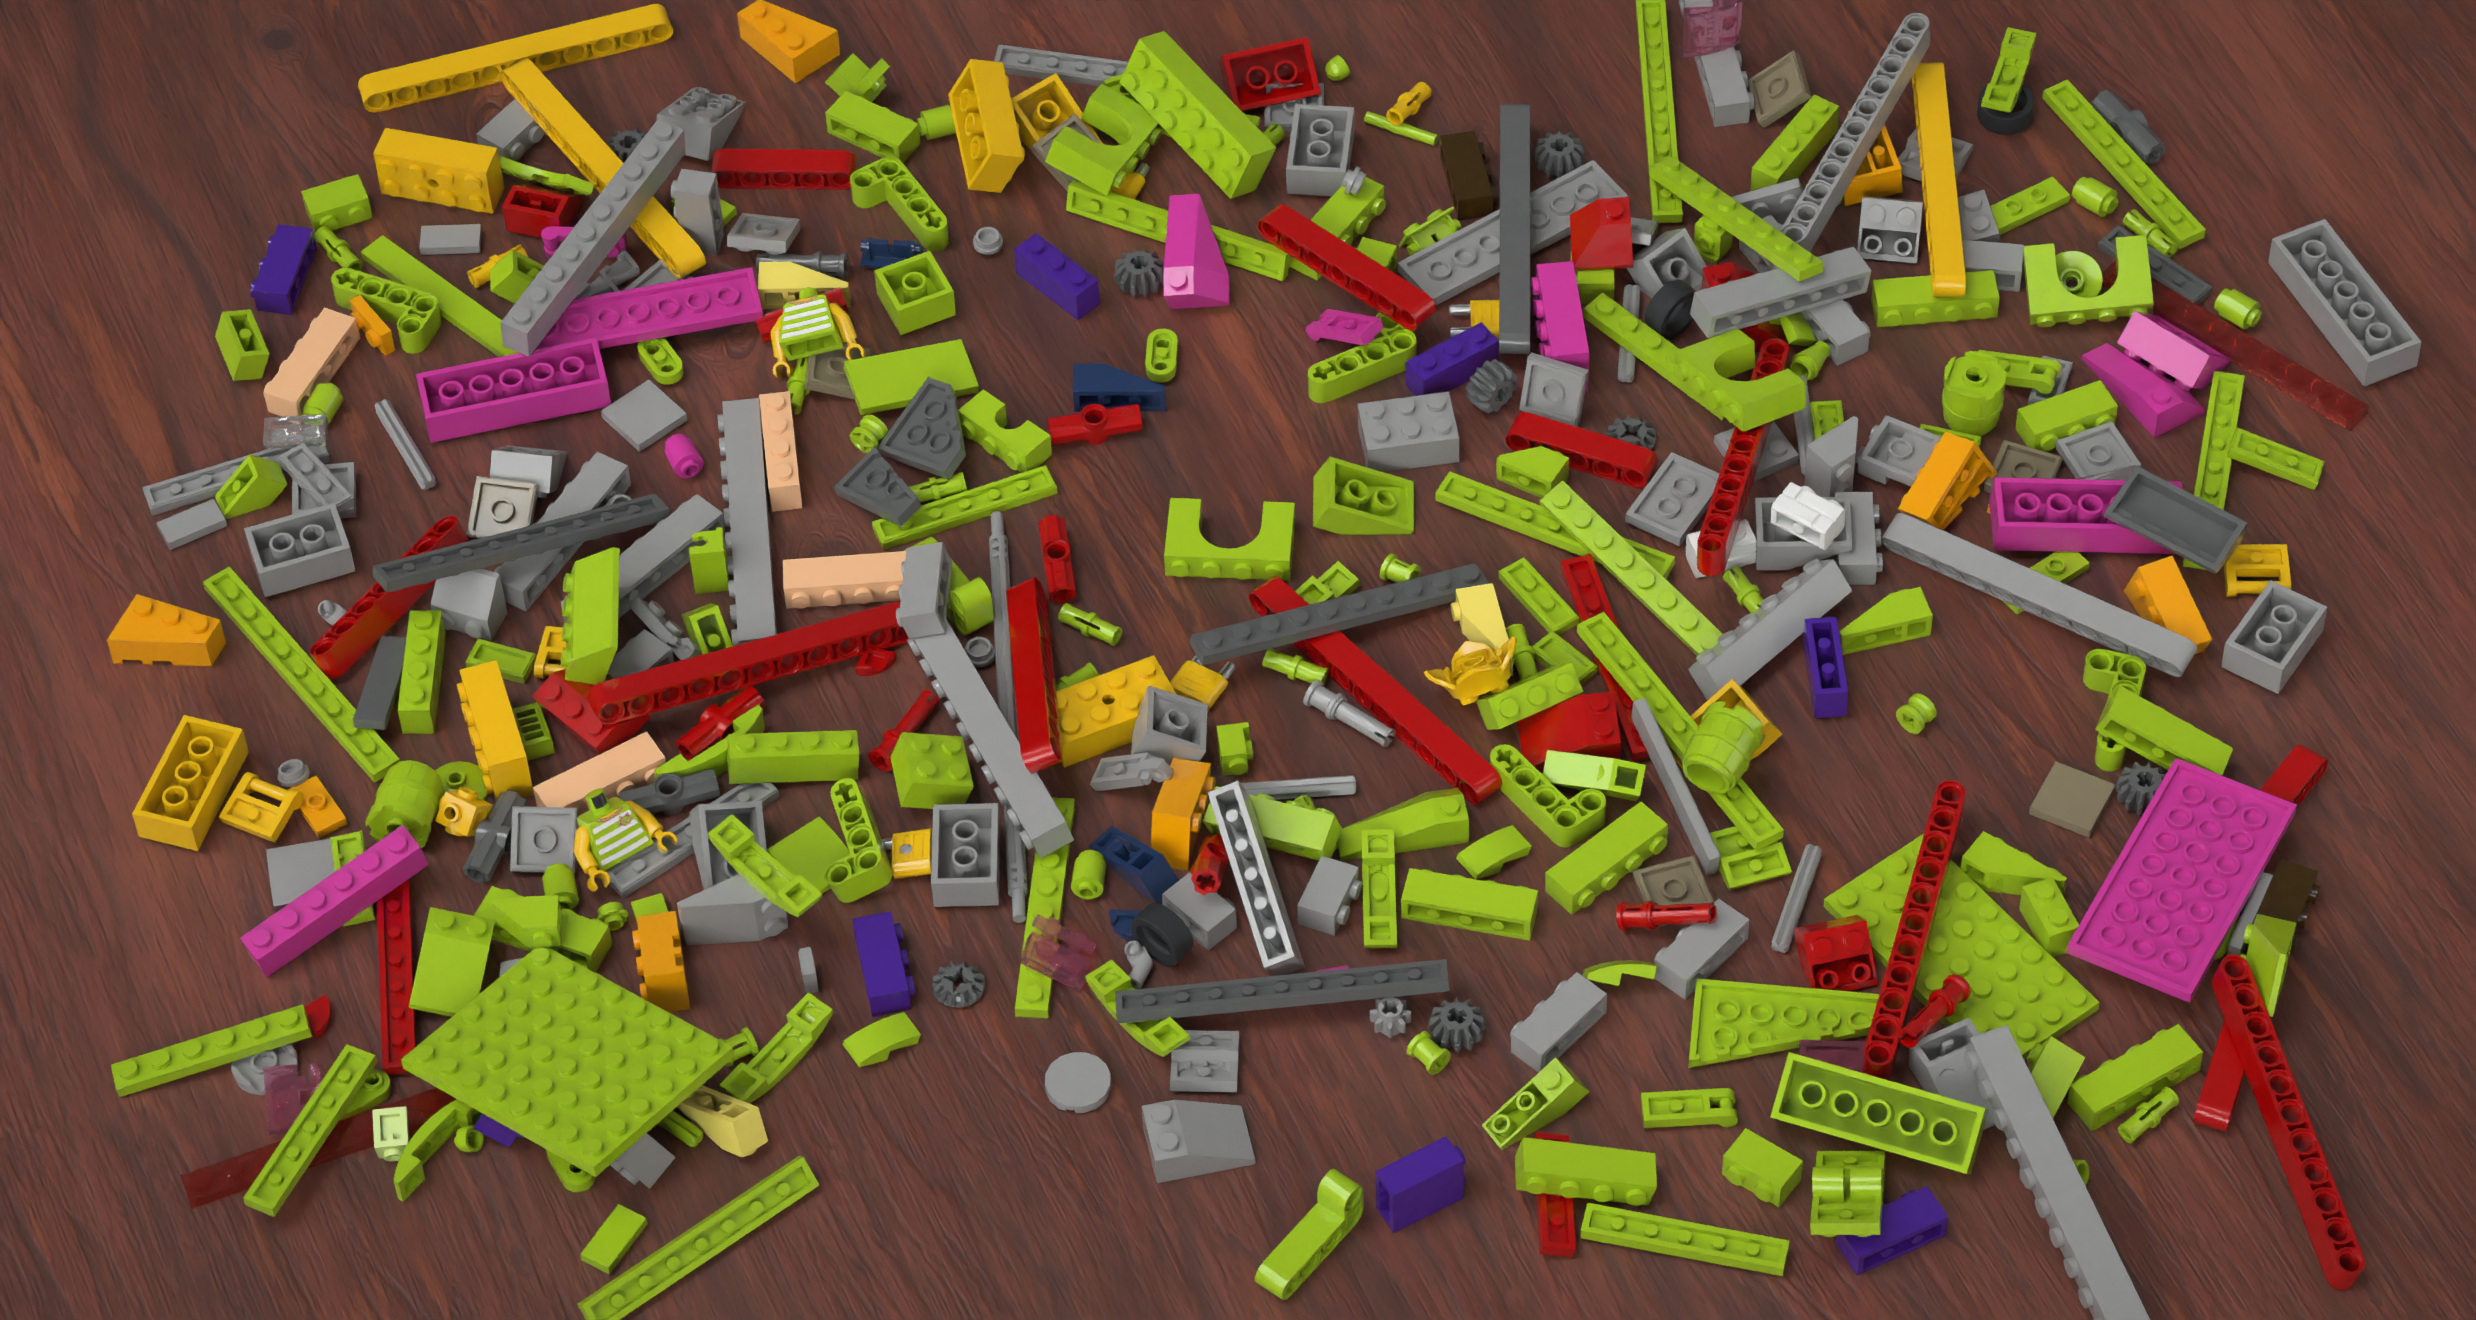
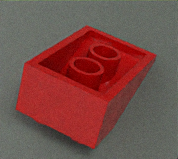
M1614 692L1581 694L1517 721L1521 754L1539 772H1543L1547 750L1620 759L1621 740Z

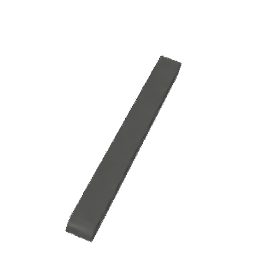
M1500 104L1499 354H1530V104Z

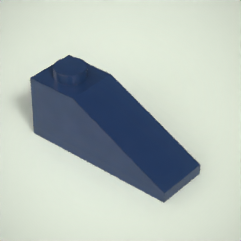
M1074 364V412H1081L1085 406L1090 404H1099L1106 409L1139 404L1140 411H1166L1165 386L1107 364Z
M1114 826L1108 828L1089 846L1091 850L1101 853L1106 864L1135 890L1155 903L1161 901L1162 894L1179 881L1161 853Z

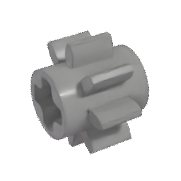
M1385 997L1382 1000L1376 999V1009L1370 1010V1022H1375V1033L1381 1032L1389 1038L1399 1033H1406L1405 1023L1411 1022V1011L1406 1010V1000L1400 1001L1396 997Z

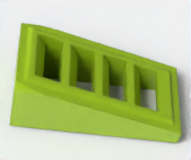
M537 702L512 709L527 761L554 754L553 741L541 707ZM537 720V722L520 726V724ZM540 728V729H538V730H534V731H530V732H527V733H523V732H526V731H529V730H533V729ZM541 735H542V737H538V738H535V739H531V740H527V741H526V739H530V738H534V737H537V736H541Z

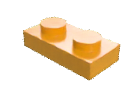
M361 295L349 300L352 310L349 316L356 318L358 330L362 329L369 344L373 348L378 347L384 356L394 352L395 346L392 332Z

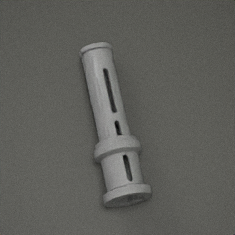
M1315 680L1305 693L1303 704L1308 707L1314 706L1325 713L1326 718L1341 720L1378 742L1383 747H1387L1393 739L1388 736L1394 737L1395 729L1386 726L1347 703L1345 695L1342 693L1335 694L1325 688L1320 680Z

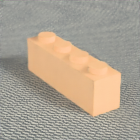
M324 307L319 316L312 320L309 330L304 337L297 341L288 359L281 363L279 371L273 380L266 384L264 398L268 412L299 423L302 421L303 407L316 385L329 383L359 341L360 334L356 318Z
M790 391L760 394L759 400L771 510L776 512L802 509Z
M906 551L783 560V587L786 609L901 601L899 597V585L903 584L901 564L905 561Z
M645 732L534 786L533 790L537 807L579 808V817L591 810L585 796L595 789H603L609 800L612 797L620 798L619 792L654 784L656 779L654 770L666 763L665 756L648 732Z

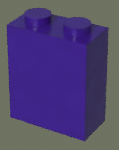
M1447 1136L1375 1171L1376 1209L1393 1233L1464 1198V1183H1466L1464 1165L1466 1164V1159L1462 1150L1458 1146L1454 1147Z

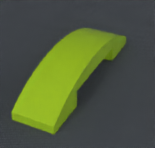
M2007 28L2001 45L2000 56L1991 82L1987 85L1981 107L2005 112L2013 110L2027 73L2037 33Z
M760 705L733 720L734 733L732 734L764 732L763 709ZM728 737L689 761L681 754L677 755L654 770L655 778L666 773L682 777L709 769L714 770L716 777L728 770Z
M731 814L708 833V838L728 863L752 887L784 911L799 917L823 898L822 893L799 874L795 877L756 843L754 833L734 815Z
M1394 829L1361 830L1364 949L1397 948Z
M1111 959L1086 975L1085 979L1104 1007L1117 1021L1115 991L1135 989L1132 987L1131 978ZM1170 1016L1160 1020L1119 1023L1140 1044L1163 1057L1190 1040V1035Z
M808 992L786 1015L788 1023L747 1065L741 1062L722 1081L720 1088L732 1097L746 1103H751L764 1095L781 1081L805 1056L834 1013L833 1009Z
M456 1099L440 1109L419 1128L402 1152L395 1170L393 1181L399 1200L404 1202L425 1180L422 1165L459 1127L476 1125L481 1112Z

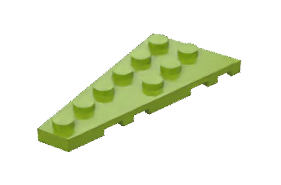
M1696 978L1688 1068L1866 1036L1870 1030L1879 994Z

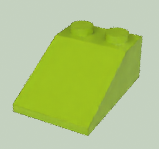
M1329 457L1313 477V527L1340 535H1411L1414 531V481Z
M430 907L409 1008L452 1017L480 994L495 920Z
M2257 914L2254 924L2247 923L2243 943L2249 944L2247 955L2241 954L2240 956L2250 965L2268 1014L2273 1017L2285 978L2296 923Z

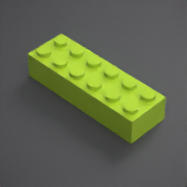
M1165 31L1140 38L1119 82L1230 199L1255 191L1276 147Z
M1789 1052L1770 1117L1971 1175L1989 1110Z

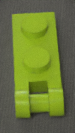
M1985 350L1978 351L1985 352L1999 360V366L2003 370L2005 368L2006 371L2005 385L2033 388L2042 394H2050L2055 386L2054 379L2059 376L2062 369L2061 364L2052 359Z
M1730 1088L1641 1093L1644 1128L1719 1124L1722 1127H1732L1738 1123L1737 1111L1733 1109V1105L1736 1102L1735 1092ZM1716 1104L1720 1108H1710V1105Z

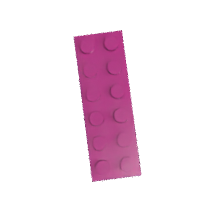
M597 337L536 349L530 357L517 353L416 374L430 443L611 405L608 382Z
M1994 477L1989 498L1994 550L2175 554L2104 517L2105 511L2126 480ZM2167 481V482H2169V483H2171V484H2173V485H2175V486H2177V487L2183 489V488H2182V482H2180V481Z

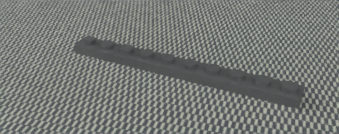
M651 494L374 565L373 577L386 592L400 591L406 587L427 584L433 580L457 576L460 573L476 569H485L491 565L515 561L518 558L533 554H542L545 551L569 547L576 543L596 540L615 533L627 532L630 529L645 525H654L669 516L670 509L656 494Z
M1473 563L1192 634L1189 644L1203 666L1456 601V589L1489 584L1477 564Z
M1447 959L1115 991L1117 1023L1166 1019L1169 1016L1171 1018L1446 992L1449 991Z

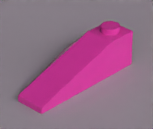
M1199 193L1171 195L1169 197L1164 258V298L1170 309L1230 305V276Z
M2108 343L2082 355V360L2154 438L2205 413L2203 406L2189 391Z

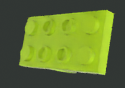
M1817 1151L1816 1166L1813 1167L1811 1235H1822L1824 1237H1834L1836 1235H1857L1859 1237L1880 1235L1886 1164L1885 1151Z

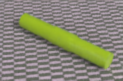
M1367 111L1364 117L1365 123L1389 130L1395 134L1435 146L1438 142L1439 136L1437 134L1413 127L1403 122L1399 126H1395L1388 121L1387 117Z

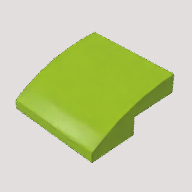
M820 816L767 849V852L795 877L800 874L822 894L831 889L824 878L826 869L832 863L850 855L845 844Z
M1736 826L1710 833L1720 854L1718 869L1729 890L1792 873L1782 842L1778 843L1776 841L1756 851Z

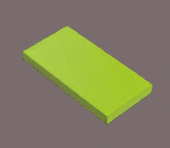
M962 339L844 361V370L860 415L908 406L928 377L951 385L956 393V397L978 393L979 389Z

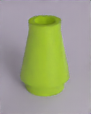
M1818 341L1813 346L1794 355L1790 365L1791 371L1797 376H1804L1807 381L1816 378L1825 360L1831 354L1829 345L1823 341Z

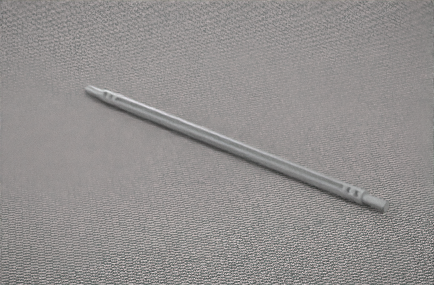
M996 511L991 514L992 535L989 537L998 708L1019 741L1006 589L1010 588L1008 539L1004 535L1003 514ZM1007 803L1003 807L1008 894L1012 897L1013 921L1021 923L1026 920L1025 896L1028 893L1025 844L1019 835V832L1023 831L1021 825L1015 828L1006 811L1010 809Z

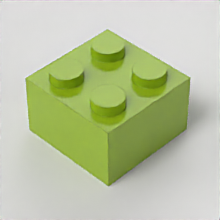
M931 251L874 270L877 295L900 335L956 315L954 290Z
M901 733L890 756L901 807L933 809V805L965 804L974 786L963 737Z

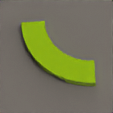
M502 156L499 157L502 173L528 182H539L551 189L563 192L573 189L574 194L589 195L592 193L595 185L569 174L549 172Z

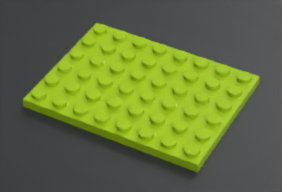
M536 947L404 1056L401 1061L403 1069L596 1177L734 1058L735 1055L733 1047L560 953L550 948Z

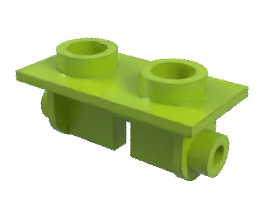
M1452 206L1445 211L1438 209L1427 217L1425 223L1419 225L1416 222L1404 230V237L1398 246L1402 247L1407 244V251L1411 256L1436 243L1432 238L1433 235L1440 241L1460 230V222L1450 217L1454 207Z

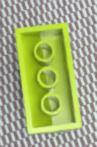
M612 547L577 560L571 573L565 574L563 592H567V598L564 599L562 616L567 617V623H564L561 640L566 642V648H563L561 655V666L565 667V680L594 685L605 681L618 648L620 548Z

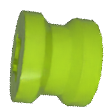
M865 415L860 420V426L854 428L849 435L853 445L864 453H868L874 446L877 448L879 446L878 442L882 441L888 433L886 425L873 415Z
M1919 693L1912 695L1908 699V705H1902L1896 711V717L1900 725L1913 734L1920 733L1925 728V722H1931L1937 716L1934 704L1929 698Z

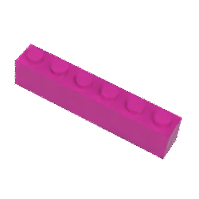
M402 825L240 937L250 957L267 978L429 864L421 847Z

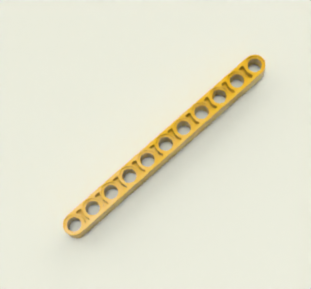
M651 4L370 73L360 78L358 89L365 109L373 113L502 82L500 72L525 58L530 59L541 72L662 43L671 38L673 28L665 7L660 4Z
M525 58L501 71V80L508 92L587 180L595 184L594 187L601 193L624 163L530 59ZM652 196L630 227L658 259L668 267V270L680 280L705 266L706 259L695 241L657 199Z
M1920 62L1912 76V88L1933 297H1964L1966 277L1944 63Z

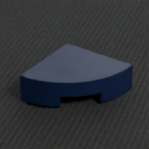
M1109 910L1110 924L1114 932L1128 942L1135 940L1131 932V922L1142 910Z

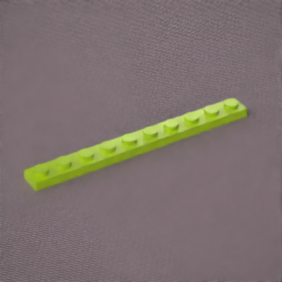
M1636 0L1648 174L1651 165L1672 157L1678 160L1665 0ZM1649 176L1652 220L1659 223L1682 222L1681 198Z
M227 567L203 581L206 592L375 783L384 778L388 770L399 763L400 759L374 729L354 728L353 718L356 709L230 567Z
M1605 612L1577 624L1578 635L1632 701L1643 698L1647 701L1665 741L1682 760L1689 745V739L1699 726ZM1740 778L1734 788L1726 793L1716 794L1708 792L1756 851L1783 838L1784 829L1742 778Z

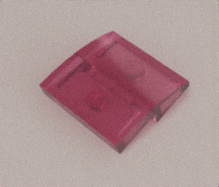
M1712 0V7L1684 8L1682 57L1708 55L1739 44L1741 37L1742 0Z

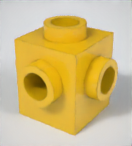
M460 787L459 790L446 791L439 800V811L435 821L446 826L445 831L456 836L464 835L466 837L475 836L481 820H488L493 804L478 798V793L469 788Z

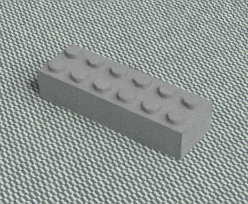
M2325 219L2272 238L2269 265L2363 386L2417 366L2421 340Z

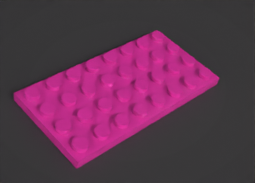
M2175 758L2067 945V954L2190 1003L2292 821L2297 805Z

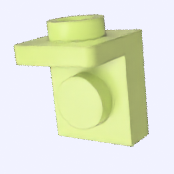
M407 1107L372 1110L374 1148L378 1158H384L386 1161H399L402 1152L409 1142Z

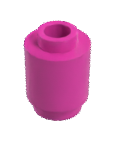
M675 434L667 439L664 452L675 474L683 479L696 476L702 470L704 462L692 439L684 434Z

